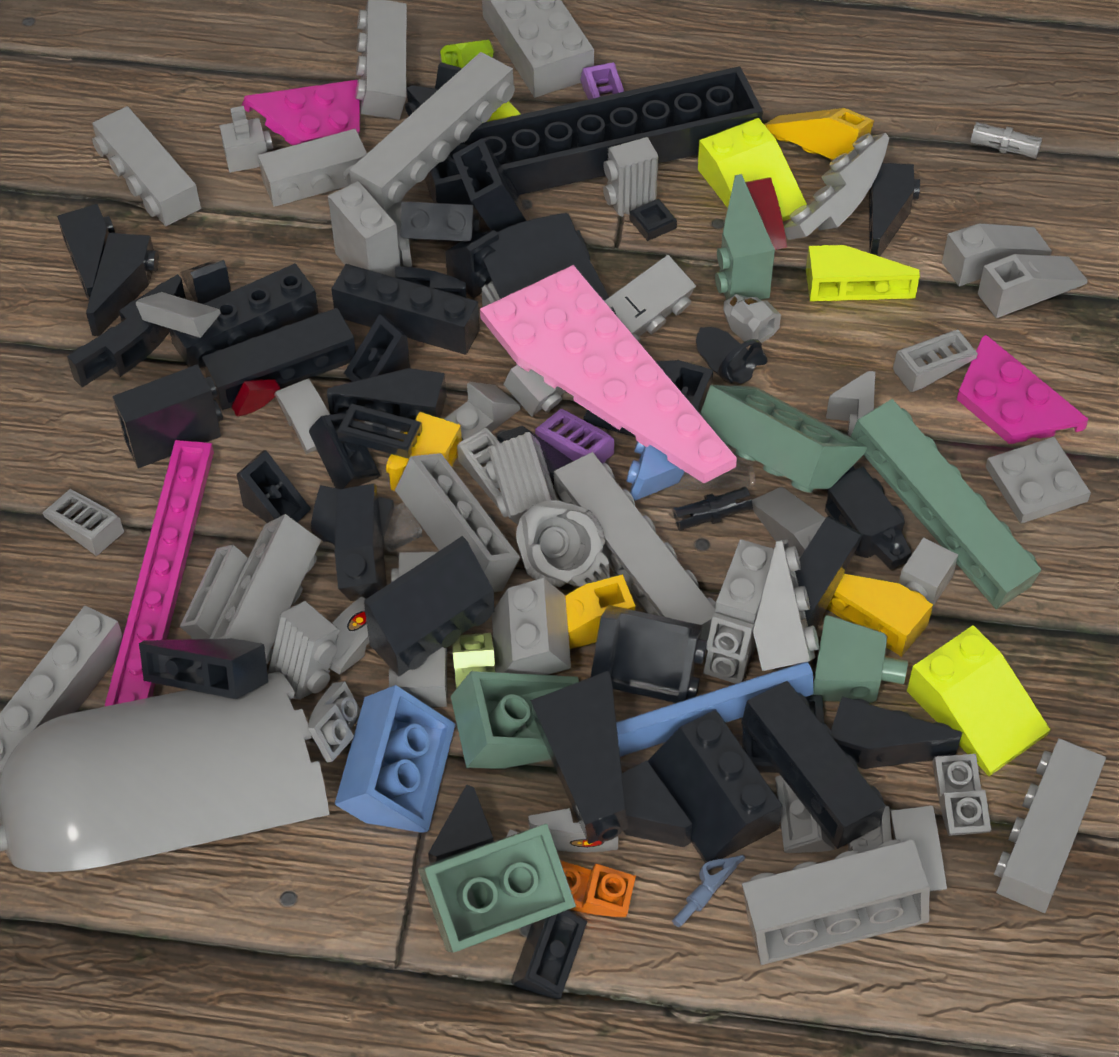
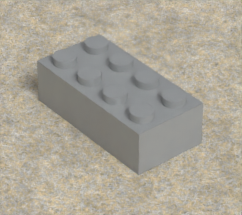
M482 0L483 18L534 98L581 83L580 79L583 68L594 66V48L561 0Z
M914 839L904 842L901 840H890L879 845L877 849L861 853L858 851H847L839 854L834 860L818 864L816 862H804L795 866L791 871L779 874L761 873L752 877L750 881L742 883L747 918L761 965L929 922L930 886Z

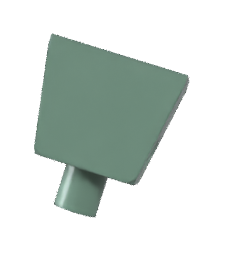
M825 615L813 683V695H822L823 701H841L843 696L850 699L874 702L877 700L881 681L898 684L905 683L908 661L884 657L887 636L884 633Z

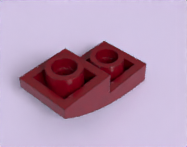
M771 177L745 182L774 249L787 248L781 211Z

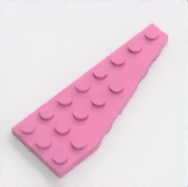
M574 265L480 308L481 320L518 366L527 372L532 369L543 376L544 382L554 389L557 386L574 396L576 403L620 430L623 427L636 435V441L645 447L651 445L666 454L669 462L697 480L706 483L736 467L737 457Z

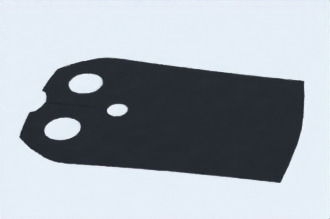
M567 213L528 220L497 232L499 240L489 245L496 251L483 259L499 299L572 265L576 267L604 301L609 298Z

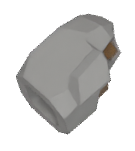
M735 294L724 301L723 311L730 329L744 342L750 339H758L763 343L780 328L781 314L768 301H762L758 297L748 298L740 294Z

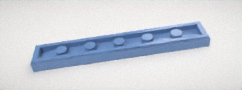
M803 662L617 722L620 757L666 742L681 726L715 709L725 723L742 718L747 700L785 681H788L797 693H801L804 697L813 695L812 669L808 662Z

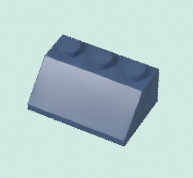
M397 685L364 697L335 805L368 824L421 833L429 831L455 723Z

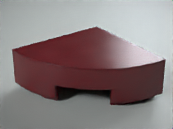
M275 379L244 381L231 408L236 416L255 412L268 404L275 397V392L280 390V387Z

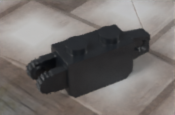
M852 466L828 489L825 506L826 514L863 534L854 552L857 556L869 558L876 555L890 570L906 564L912 555V551L902 534L905 520L901 510L896 505L890 503L884 495L881 483L876 478H872L864 466L858 469Z

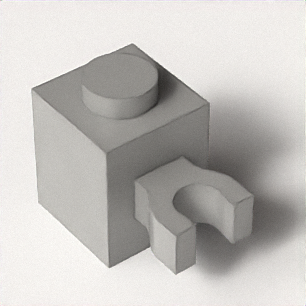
M244 106L230 108L233 123L219 125L229 173L260 167L258 155L273 150L269 130H262L259 118L247 120Z

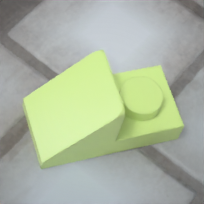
M491 633L460 635L458 640L452 644L456 688L471 671L495 672Z

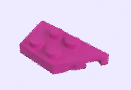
M358 80L244 96L242 106H244L248 113L253 109L266 118L265 126L273 132L282 135L285 141L292 146L355 128L358 135L360 132V100L355 99Z
M987 335L982 337L976 350L978 353L977 358L971 361L958 391L957 400L1008 444L1025 442L1030 438L1042 439L1055 435L1056 430L1074 427L1075 432H1079L1086 428L1089 419L990 337Z

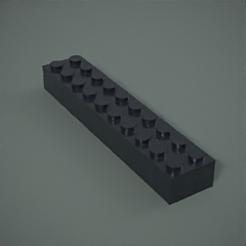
M738 66L482 123L471 133L465 142H461L453 149L443 162H439L428 172L425 182L433 203L473 205L452 155L483 138L516 187L518 194H527L606 176L604 161H607L609 158L608 148L645 137L649 138L658 154V164L699 155V140L756 118L762 121L763 110L741 67Z

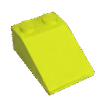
M759 118L699 140L698 171L727 208L735 175L742 174L745 182L771 177L783 222L791 219L790 215L796 209L807 205L775 137Z
M974 625L912 667L907 692L936 722L944 723L952 729L962 732L959 746L967 754H976L978 766L988 776L994 774L1050 733V728L1002 653Z

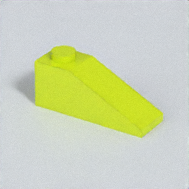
M846 245L809 246L806 276L810 301L916 298L920 277L919 269Z

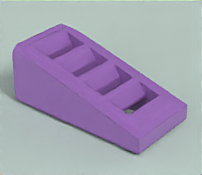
M614 62L583 68L580 81L588 100L600 97L599 94L612 92V94L624 92ZM604 83H607V84H608L607 86H602V87H597V86H596V85L604 84Z
M563 409L558 410L535 429L536 435L573 461L593 452L599 461L604 463L614 454L613 437ZM561 422L564 424V426H562L556 432L552 431V429L555 428ZM570 429L573 431L568 437H563ZM577 438H582L577 444L574 443ZM588 444L591 445V447L588 448V449H585V448H584V447L587 446Z

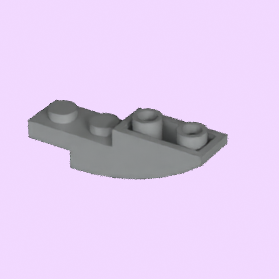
M868 133L861 136L852 144L854 147L852 151L848 154L844 153L830 162L831 169L821 176L826 186L819 189L813 195L815 200L812 203L803 205L791 213V221L784 226L785 235L788 240L807 237L816 228L819 231L838 228L853 213L866 196L880 170L889 142V137L886 133L871 136Z

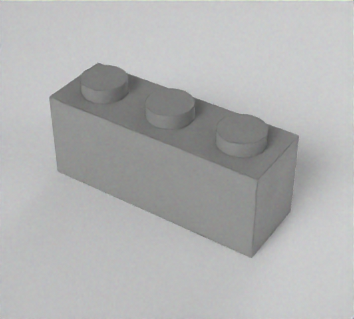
M355 128L260 154L258 158L263 183L275 207L351 185L349 169L361 160L367 152Z

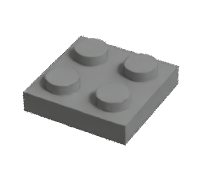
M1055 437L987 459V471L1020 524L1088 502L1091 492Z

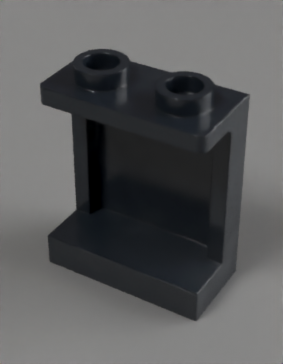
M402 202L400 232L402 238L471 241L472 234L480 233V213L474 205Z
M608 605L600 619L591 677L608 671L611 676L612 687L615 690L673 703L697 697L700 678L693 677L696 663H703L707 647V640L700 639L703 625Z

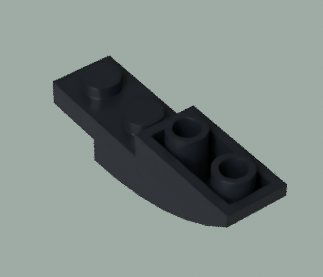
M178 274L120 309L121 323L109 328L105 333L86 345L77 348L67 356L73 378L81 387L86 386L111 369L120 377L148 357L170 333L169 328L142 320L136 306V301L160 292L186 299L182 278Z

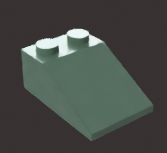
M742 174L735 175L722 233L721 248L717 249L720 270L715 273L716 287L720 294L724 293L726 300L735 294L748 298L758 297L760 300L770 298L775 249Z
M471 671L451 695L466 768L505 769L550 760L551 757L535 723L530 700L579 682L578 677Z
M547 823L418 868L445 949L452 953L576 907Z

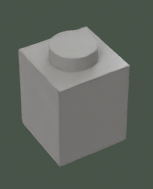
M923 537L903 567L899 583L911 591H917L922 594L934 607L953 577L958 554Z

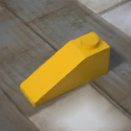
M844 574L827 610L845 621L884 633L887 636L886 648L902 657L928 626L933 604L927 601L919 592L911 591L900 583Z

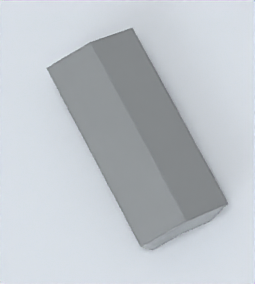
M234 545L216 549L184 616L180 628L190 635L191 639L210 638L248 560V557Z

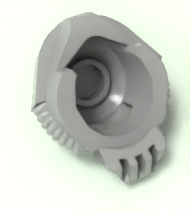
M547 500L532 505L522 515L517 526L516 539L526 573L535 580L545 578L554 587H561L565 583L581 587L588 583L610 578L609 561L602 553L603 545L605 544L604 532L600 522H598V519L595 518L589 509L563 501Z

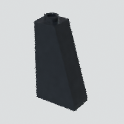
M606 671L530 700L537 728L588 844L598 840H612L622 831L628 829L611 676Z

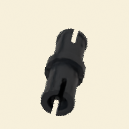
M744 486L718 496L708 494L704 496L702 501L674 507L672 509L674 518L690 515L687 519L675 522L679 531H684V529L709 521L712 524L721 522L722 517L746 510L750 511L753 509L751 499L739 503L735 502L737 499L750 496L747 487Z

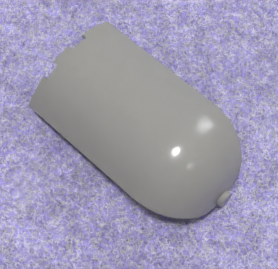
M274 672L268 674V683L238 699L185 690L71 713L43 723L20 741L3 768L0 777V851L5 850L11 863L23 870L36 872L75 871L116 864L330 815L319 761H310L305 740L311 739L312 736L308 730V722L303 709L294 710L290 699L294 698L292 686L282 673Z

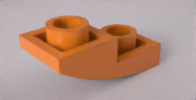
M560 860L576 907L568 910L610 917L627 916L636 878L635 875L596 863L592 870Z

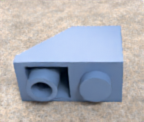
M638 441L636 442L634 452L640 454L639 460L632 461L626 482L632 483L630 494L635 501L680 482L684 471L669 462L666 454L651 445L645 447Z

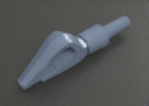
M740 855L717 859L705 863L699 872L701 885L686 898L687 904L672 920L673 924L680 928L695 910L700 912L717 889L733 873L737 866L745 860V856ZM722 867V870L715 875H709L708 871Z

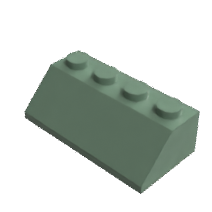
M710 385L700 413L726 445L736 449V455L747 460L759 461L764 464L763 470L776 476H785L791 479V485L804 492L811 493L814 489H830L865 454L868 447L757 387Z

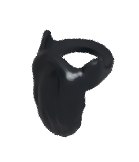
M699 328L696 337L698 353L707 365L728 383L744 384L752 378L756 366L765 365L768 362L762 350V344L758 339H750L741 344L728 332L719 328Z

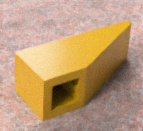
M839 108L779 115L764 125L777 140L790 141L802 146V149L808 153L821 154L832 161L836 157L854 149L852 144L858 138L868 133L871 134L874 120L849 109Z
M623 574L585 584L565 595L569 648L574 649L597 642L600 619L608 605L635 610L636 606Z

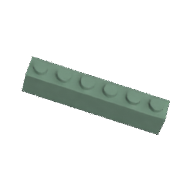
M891 399L857 420L851 438L868 446L864 454L866 459L942 547L958 554L956 564L996 610L1032 586L1042 570L1038 566L1035 557L1028 550L1023 549L1012 536L1009 527L995 517L988 509L983 497L968 486L962 479L960 471L954 465L947 462L937 450L934 441L920 431L913 423L911 415L905 409L900 408Z

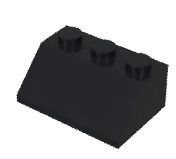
M463 536L364 600L369 644L399 677L408 670L419 668L430 655L442 647L447 648L458 640L461 634L474 625H482L490 618L492 613L495 612L494 590L468 541Z
M716 709L681 726L647 761L691 821V843L705 863L723 859L779 829L782 804Z

